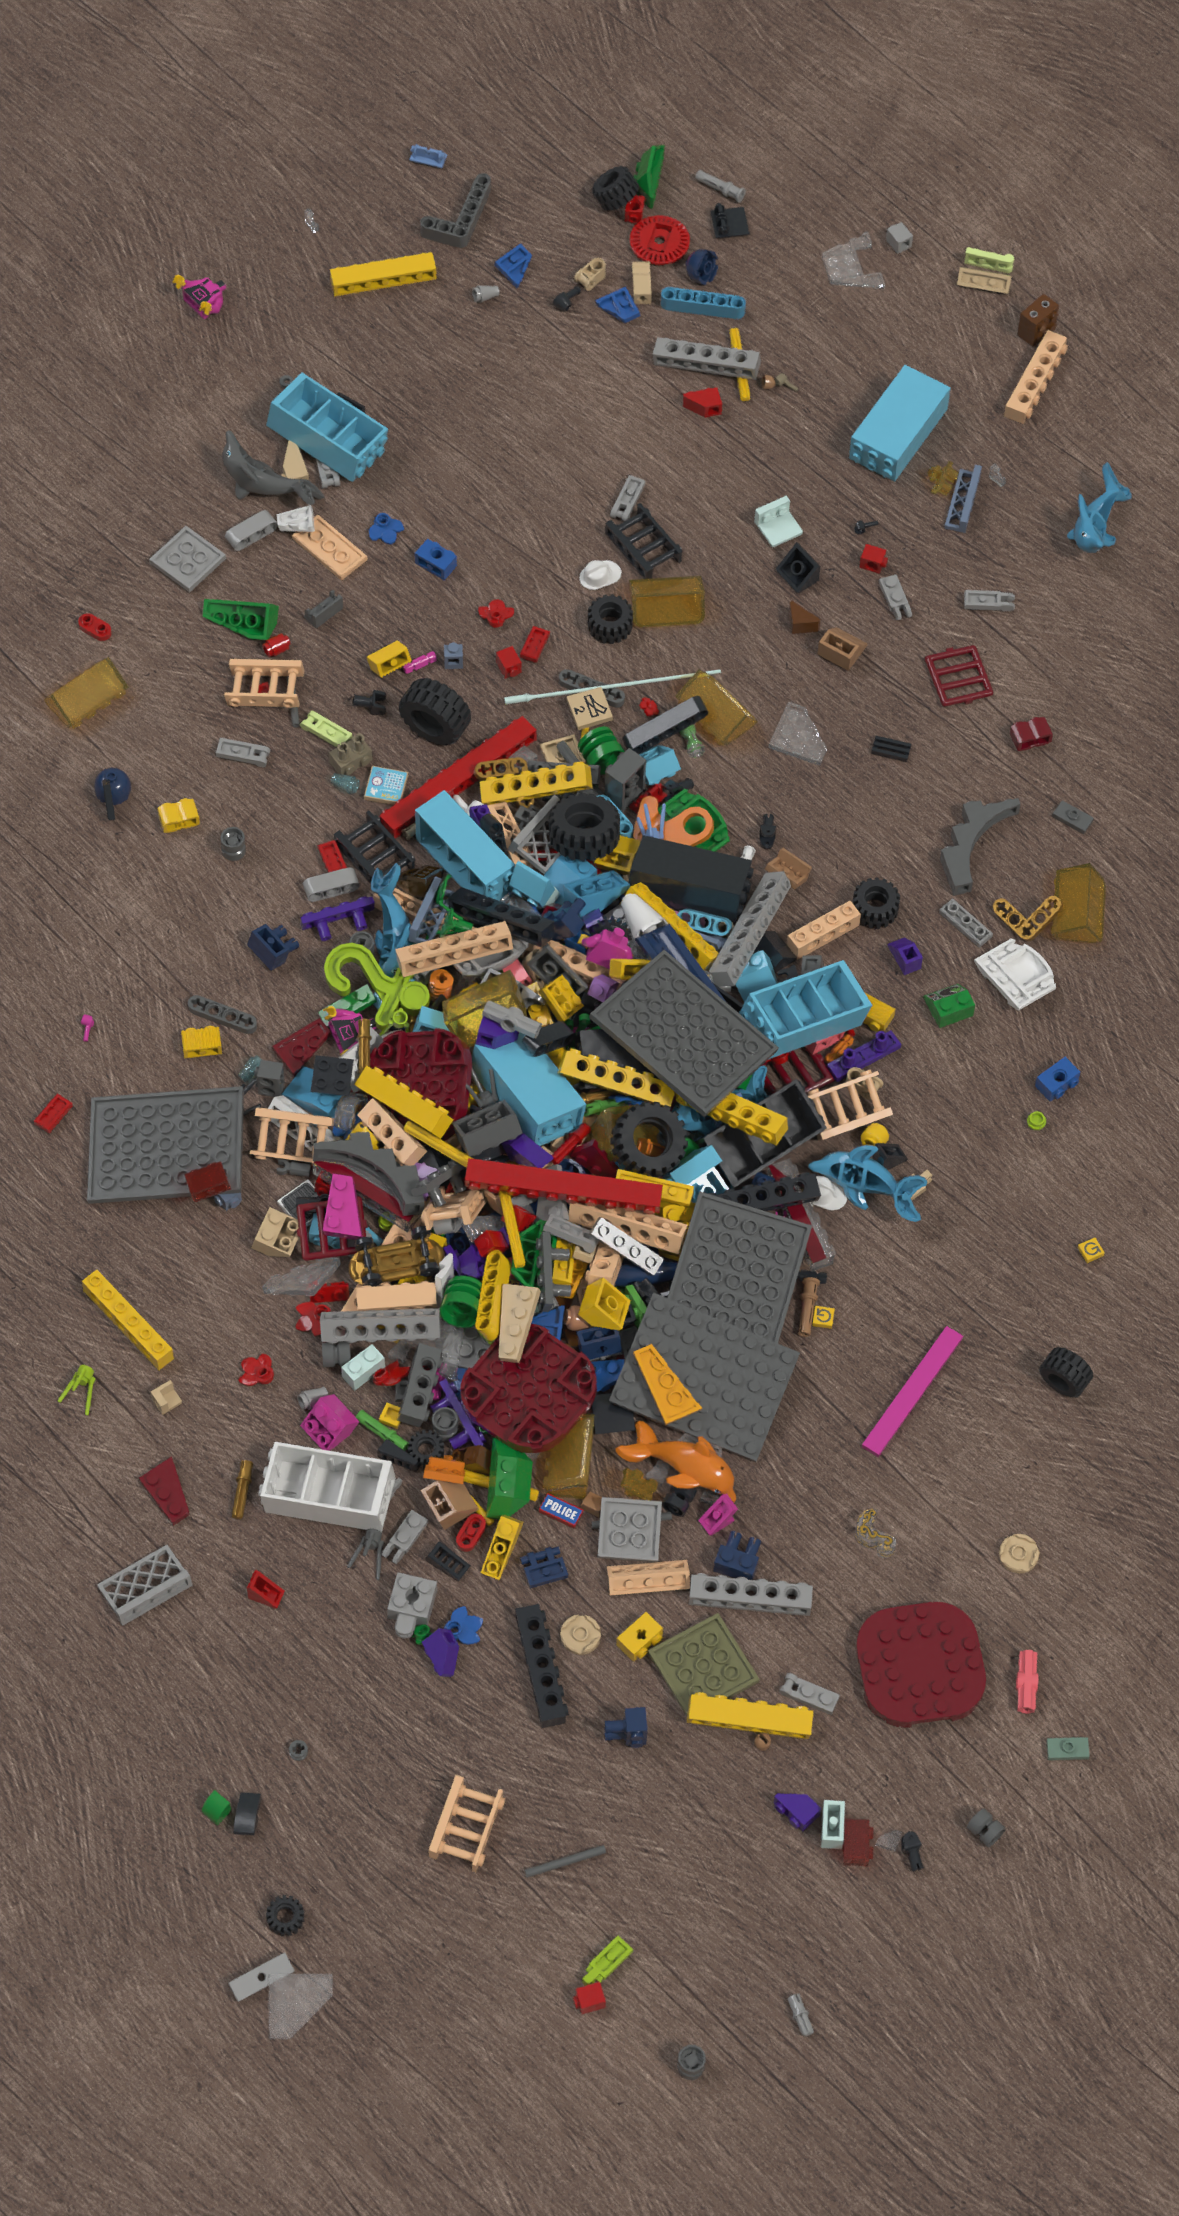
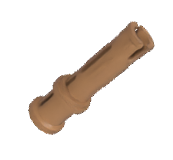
M806 1277L802 1280L804 1288L803 1293L800 1295L802 1309L798 1335L802 1337L811 1335L814 1304L818 1300L816 1294L820 1281L812 1277Z

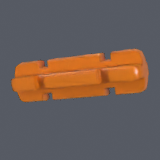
M846 1034L842 1041H839L831 1050V1053L825 1056L824 1061L830 1063L841 1057L844 1050L853 1044V1037Z

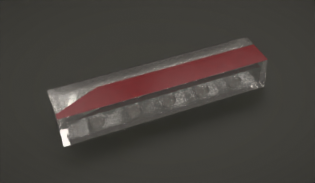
M789 1158L769 1165L767 1175L775 1178V1182H778L783 1177L790 1176L791 1179L796 1178L799 1172L797 1166L792 1164ZM793 1186L796 1192H802L799 1186ZM775 1190L777 1196H784L781 1190ZM813 1202L783 1208L787 1212V1218L812 1225L804 1252L811 1271L832 1265L834 1256H836L835 1249L827 1241L828 1234L825 1229L821 1228L819 1214L815 1213L812 1208Z
M332 1161L313 1162V1174L331 1184L333 1174L352 1176L355 1182L356 1195L362 1198L363 1205L407 1233L421 1218V1214L403 1216L401 1207L393 1193L372 1174L345 1163Z

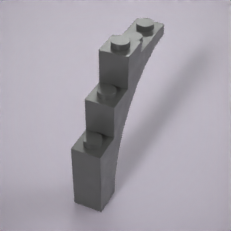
M1018 798L1006 799L999 803H989L986 806L982 805L981 800L969 801L963 804L962 817L965 824L960 823L952 827L951 839L954 846H947L941 849L940 861L953 896L971 892L973 881L970 873V854L976 842L990 827L1005 818L1019 814L1020 801Z
M369 1132L350 1133L349 1140L313 1143V1161H332L358 1167L372 1174L385 1184L397 1199L403 1216L418 1215L423 1212L425 1203L423 1194L414 1197L411 1191L418 1186L417 1182L420 1181L416 1165L397 1167L393 1148L373 1150Z

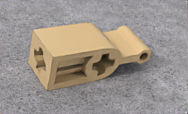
M632 262L633 301L635 304H651L650 262Z

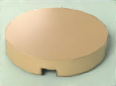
M1014 1534L1005 1538L1000 1545L999 1558L1007 1570L1021 1574L1029 1572L1035 1567L1040 1552L1032 1538L1023 1534Z
M574 1615L568 1618L562 1625L560 1633L561 1642L565 1649L573 1654H588L599 1645L601 1638L600 1627L590 1616Z

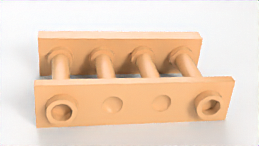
M230 659L229 667L231 674L235 675L233 692H225L224 695L227 706L286 708L300 706L298 696L294 694L296 677H304L302 660ZM243 675L253 676L250 693H240ZM260 676H271L268 693H258ZM279 676H289L286 694H276Z
M870 1069L861 1072V1077L822 1091H819L817 1088L807 1092L808 1098H811L815 1103L817 1113L822 1115L823 1120L826 1122L825 1126L827 1129L816 1135L818 1141L893 1115L891 1107L884 1108V1105H881L872 1077L879 1075L878 1071L872 1072ZM865 1080L874 1106V1113L869 1115L864 1112L854 1083ZM846 1086L857 1113L855 1115L856 1119L852 1121L846 1118L837 1093L838 1089ZM830 1093L839 1119V1125L833 1128L828 1123L819 1096Z
M260 1107L256 1108L255 1116H260L261 1126L258 1149L250 1150V1154L255 1155L254 1158L266 1160V1156L290 1159L311 1162L312 1166L319 1167L313 1163L312 1157L303 1156L307 1126L309 1127V1123L317 1124V1143L325 1141L326 1129H328V1126L334 1125V1118ZM271 1118L279 1119L280 1123L277 1152L265 1151L268 1125ZM290 1121H297L299 1125L296 1155L284 1154L287 1128Z
M440 1186L439 1189L446 1203L434 1208L433 1202L430 1200L421 1213V1220L425 1224L426 1230H431L433 1221L457 1217L463 1219L464 1225L472 1224L487 1202L484 1193L486 1189L445 1194V1186Z
M456 1775L429 1848V1857L437 1860L439 1853L443 1854L444 1852L472 1861L473 1872L477 1871L478 1866L482 1867L485 1859L483 1852L498 1809L502 1810L505 1803L503 1790L499 1789L496 1797L466 1788L464 1777ZM463 1796L493 1805L490 1815L487 1816L459 1807V1804H457L459 1797L463 1798ZM460 1815L485 1823L486 1827L483 1835L453 1826V1823H450L452 1816ZM453 1834L478 1842L479 1846L476 1854L447 1845L444 1842L445 1835Z

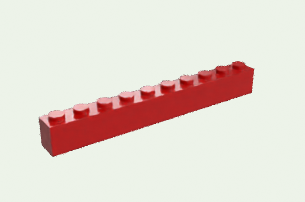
M523 716L519 719H514L509 726L497 731L490 739L484 740L476 749H471L466 756L454 761L447 769L441 770L433 779H428L423 786L411 791L404 799L398 800L390 809H385L380 815L381 824L396 839L402 835V829L414 823L415 810L443 790L452 798L454 795H459L479 781L474 775V769L478 763L512 758L537 740V730ZM492 766L489 770H483V767H481L478 772H482V775L487 771L492 772Z
M468 1158L465 1176V1187L471 1190L486 1189L491 1193L502 1191L512 1196L523 1194L529 1198L545 1197L550 1201H557L559 1199L566 1200L570 1204L581 1202L587 1206L603 1205L608 1209H616L617 1207L624 1208V1210L629 1212L639 1210L651 1215L660 1213L663 1185L471 1158Z

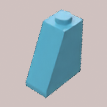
M712 1145L695 1149L671 1171L663 1174L662 1177L664 1180L688 1185L719 1164L722 1159Z

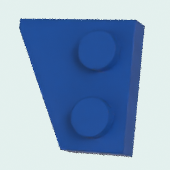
M624 1359L591 1362L596 1367L597 1392L600 1390L604 1392L616 1384L625 1363Z

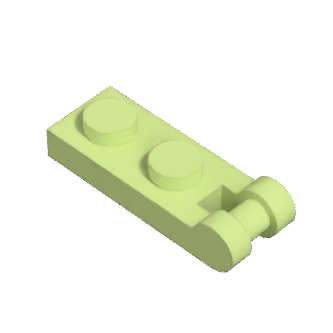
M967 247L964 263L1010 273L1013 270L1014 256L1011 254L1004 256Z
M310 711L307 715L308 718L300 723V727L303 730L310 731L335 747L339 744L341 745L342 742H348L352 739L351 732L314 711Z

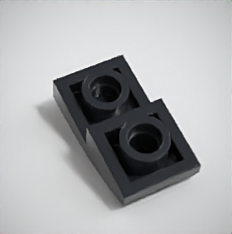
M240 1793L235 1816L234 1835H255L259 1821L258 1811L262 1801L261 1793Z

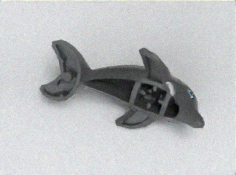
M230 430L226 431V445L222 452L223 464L236 481L235 493L238 499H243L250 492L265 495L296 492L308 505L315 503L313 497L318 500L325 498L323 493L309 480L283 477L276 474L267 464L250 457L239 444L233 432Z

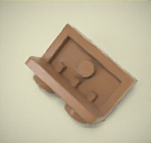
M785 848L780 849L778 856L770 861L765 868L768 872L784 871L794 890L807 881L812 869L810 865Z

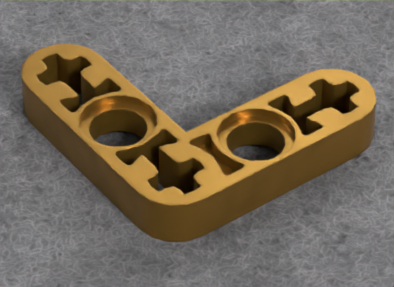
M520 757L485 761L476 765L474 775L479 780H486L488 777H497L498 779L503 778L505 774L518 775V768H514L516 763L522 766L520 772L528 771L527 762ZM499 764L503 765L505 772L498 773L496 766ZM492 766V774L491 771H487L484 775H482V772H478L481 767H483V770H489ZM534 799L526 800L529 801L527 806H525V803H521V801H517L516 805L518 808L522 805L529 809L530 805L534 804Z
M1050 896L1026 919L1005 899H997L993 904L994 912L1025 941L1034 940L1063 909L1061 899L1056 896ZM1052 901H1053V902H1057V903H1056V905H1057V908H1056V909L1051 906L1050 903H1051ZM1000 904L1005 905L1004 907L1009 911L1008 914L1000 910ZM1045 908L1049 910V912L1051 913L1050 916L1046 911H1044ZM1039 914H1044L1046 917L1043 923L1036 922V917ZM1018 915L1020 918L1019 922L1012 925L1010 922L1011 917ZM1033 922L1038 928L1036 929L1030 923ZM1026 928H1027L1028 930H1030V932H1031V935H1030V936L1025 935L1026 933H1025L1024 930H1025Z

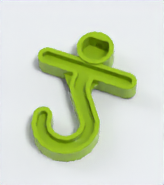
M355 943L341 944L334 948L326 957L324 965L326 982L331 990L340 996H347L351 991L350 981L341 974V967L350 962L356 963L361 967L372 988L382 1001L375 1017L376 1027L379 1030H383L389 1020H392V1016L399 1006L403 1008L406 1014L411 1016H418L422 1006L429 1007V990L424 984L417 981L411 982L414 975L403 977L399 967L393 978L386 976L371 951L363 945Z

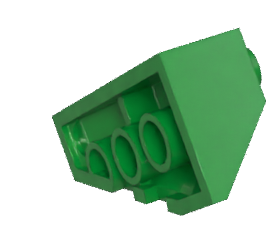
M204 599L202 617L250 639L268 640L277 625L279 606L270 603Z

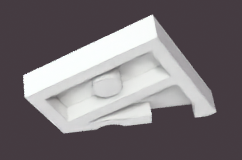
M309 505L277 514L279 530L314 532L312 506Z

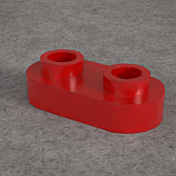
M89 613L79 617L78 623L81 631L99 641H106L111 637V627L108 623Z
M470 1515L457 1534L456 1545L461 1551L468 1552L473 1550L484 1533L486 1520L482 1515ZM478 1524L479 1527L474 1528L473 1525ZM468 1540L470 1543L466 1545L463 1544V1541Z

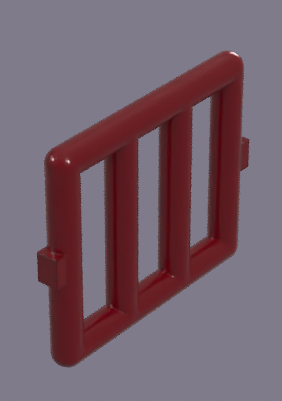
M975 645L958 649L951 647L947 648L945 652L925 657L926 665L942 706L947 707L964 702L966 705L973 703V700L990 697L994 694ZM971 653L974 660L936 669L933 663L934 661ZM977 668L979 676L941 684L939 678L942 675ZM981 682L985 688L983 691L947 699L945 694L946 690Z
M804 1046L825 1077L815 1082L794 1050L788 1052V1057L808 1085L805 1087V1093L808 1095V1091L820 1089L832 1083L834 1077L824 1064L823 1056L817 1053L812 1055ZM773 1061L763 1064L765 1066L771 1063L785 1084L792 1081L781 1064L776 1065ZM766 1075L764 1090L772 1093L776 1089Z
M357 1196L362 1235L367 1237L366 1228L368 1226L367 1220L364 1219L362 1198ZM328 1200L299 1204L296 1207L299 1226L297 1237L300 1238L302 1259L304 1261L353 1255L359 1252L355 1250V1247H348L346 1238H339V1249L329 1250L328 1239L323 1232L324 1209L327 1208ZM316 1210L321 1251L309 1253L305 1211Z

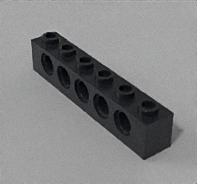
M463 887L448 897L449 909L453 908V912L463 917V919L479 925L488 926L505 921L512 937L541 948L555 937L553 920Z
M809 1172L799 1174L798 1177L792 1179L790 1176L783 1177L778 1182L765 1181L755 1187L753 1184L746 1185L741 1190L728 1189L718 1195L716 1193H709L710 1195L737 1203L738 1198H743L746 1201V1206L766 1212L818 1201L821 1197L816 1174H809ZM793 1186H799L802 1192H796ZM775 1190H781L784 1196H777ZM756 1194H762L765 1200H758Z
M539 1604L516 1608L515 1617L541 1728L565 1724L566 1716H569L567 1704H563L561 1698L564 1697L563 1686L558 1685L557 1678H560L558 1666L553 1664L555 1652L554 1648H550L548 1641H551L549 1628L545 1629L544 1622H547L545 1611L540 1609ZM535 1625L538 1627V1629L532 1631L529 1629V1627ZM535 1644H541L543 1648L535 1649L533 1648V1646ZM539 1663H546L548 1666L540 1668L537 1665ZM548 1681L552 1683V1685L549 1687H545L542 1685V1683ZM549 1700H553L556 1702V1704L553 1706H549L546 1704V1702Z

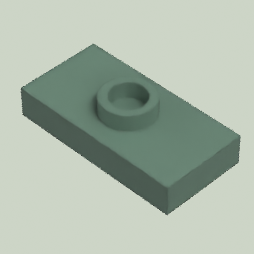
M1088 1737L1047 1738L1046 1740L1048 1760L1089 1759L1090 1757Z

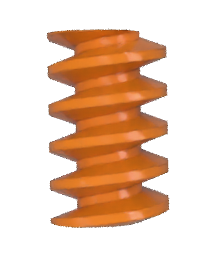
M437 969L430 975L428 990L430 1000L433 1003L440 994H443L448 1001L450 999L454 978L447 970Z

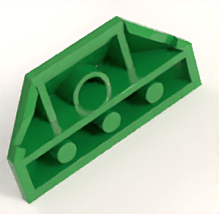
M665 145L651 146L642 155L641 161L637 162L636 172H638V175H634V178L639 184V190L636 194L645 197L644 203L649 209L654 207L664 160Z
M539 1220L519 1234L525 1266L516 1268L512 1259L510 1272L523 1286L540 1289V1286L537 1285L540 1268H537L539 1250H536V1240L540 1238L542 1232H546L543 1229L547 1221ZM550 1234L551 1246L556 1248L557 1236Z
M493 1438L486 1518L500 1520V1517L503 1515L511 1517L530 1501L533 1461L525 1453L510 1448L497 1438Z

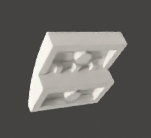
M451 1253L439 1263V1273L435 1276L437 1308L441 1306L448 1281L454 1277L453 1254Z

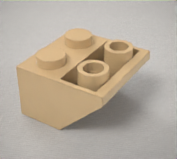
M269 1207L251 1248L267 1256L290 1257L298 1240V1220Z

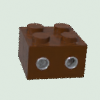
M1043 293L1020 313L1017 335L1032 347L1038 342L1040 343L1047 330L1053 332L1057 327L1059 305Z

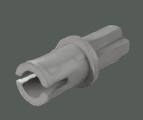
M800 1994L791 1995L787 2000L794 2014L793 2019L797 2021L801 2034L805 2037L809 2036L814 2032L808 2018L809 2012L805 2009Z

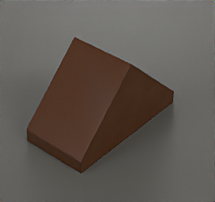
M794 601L790 602L789 617L792 634L818 632L821 619Z

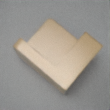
M171 1380L151 1391L152 1401L162 1415L182 1403V1400L174 1390Z

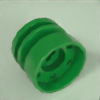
M606 726L589 731L578 743V750L583 758L587 760V765L601 766L600 775H604L607 767L610 764L613 765L617 761L618 756L625 752L620 743L617 742L613 731Z
M455 1276L451 1278L446 1285L444 1298L440 1306L442 1319L448 1324L459 1328L475 1326L482 1283L468 1276Z

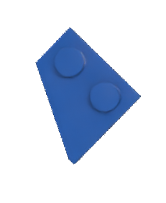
M520 243L498 259L494 266L518 288L532 255Z
M626 287L595 300L599 308L623 323L640 317V312Z
M559 1306L549 1312L539 1313V1315L533 1317L531 1324L545 1327L550 1331L551 1335L561 1341L565 1306Z

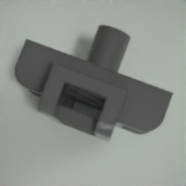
M532 804L529 809L522 805L519 807L514 819L520 824V831L524 829L523 825L526 826L541 809Z

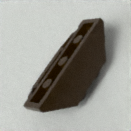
M424 865L421 868L403 871L400 873L397 885L407 894L415 896L419 900H424L434 878H442L444 868Z

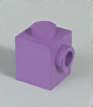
M604 974L596 976L587 994L604 1002L617 991L619 982Z

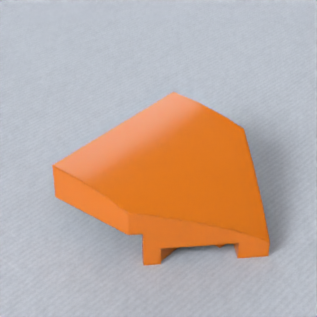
M444 1455V1458L429 1457V1463L425 1467L423 1478L463 1484L466 1472L464 1471L465 1462L452 1460L453 1457L450 1455Z

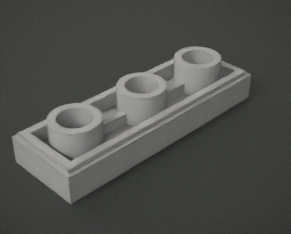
M953 898L939 909V913L979 948L992 938L993 933Z
M284 1952L228 1984L239 2002L294 1972V1969ZM259 1973L264 1974L265 1978L263 1981L258 1980Z

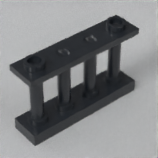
M641 503L637 504V515L622 524H615L612 520L605 523V534L646 582L652 579L653 568L674 557L678 563L682 562L683 551L680 545L674 543L651 516L649 509L644 508ZM641 520L647 526L631 537H626L622 533V531ZM650 533H653L657 540L641 549H636L633 546V543ZM661 545L668 550V552L650 562L646 561L643 557Z
M370 811L366 812L367 823L349 835H344L340 830L334 833V840L340 851L370 884L375 871L374 866L394 853L401 859L397 862L400 868L407 866L409 869L415 868L416 860L413 854L407 852L381 824L379 817L373 815ZM371 828L378 834L359 848H355L352 844L354 839ZM381 841H384L389 846L388 849L371 860H366L363 856L365 852ZM393 865L386 869L384 872H382L383 876H385L390 871Z

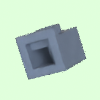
M450 643L449 645H444L445 669H463L462 644ZM448 659H459V662H448Z

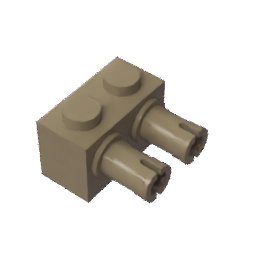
M361 733L356 734V736L354 735L353 739L348 742H342L336 749L329 752V762L341 778L352 774L356 769L366 766L372 761V750L364 741L365 737Z

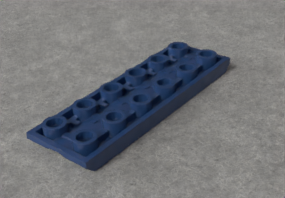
M670 924L663 925L652 932L635 938V941L649 961L665 950L724 1000Z

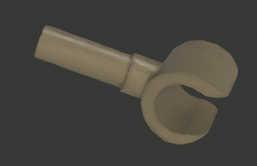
M779 374L775 377V384L778 387L785 384L792 390L798 391L799 388L791 384L785 374Z

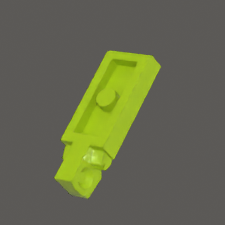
M618 1935L589 1963V1967L586 1969L588 1974L582 1979V1983L585 1986L594 1984L596 1981L601 1983L633 1953V1949Z

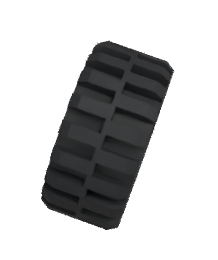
M431 678L415 680L399 702V712L401 718L404 719V723L413 732L415 731L418 736L437 745L447 746L456 743L471 722V711L461 695H458L454 689H450L448 685L442 684L437 680H431Z
M584 793L577 796L570 795L567 799L563 798L550 811V843L562 856H568L569 859L574 861L575 859L584 862L585 860L594 861L596 858L601 859L606 854L609 855L618 845L620 840V814L617 808L609 800H605L604 797H596L594 794L584 795ZM579 826H590V827H593V828L581 829V828H576V827H579Z
M647 1101L640 1105L632 1106L617 1119L616 1125L612 1128L611 1134L613 1137L610 1139V1145H614L612 1149L613 1156L617 1155L619 1158L616 1162L619 1165L623 1164L625 1166L623 1170L658 1178L671 1171L680 1163V1160L686 1153L684 1150L688 1147V1141L685 1140L688 1132L683 1130L685 1123L683 1120H678L677 1116L679 1114L676 1111L672 1113L669 1111V1106L664 1105L662 1107L660 1102L654 1101L650 1104ZM642 1123L651 1124L661 1131L665 1140V1149L661 1155L650 1157L637 1149L633 1133L638 1125Z

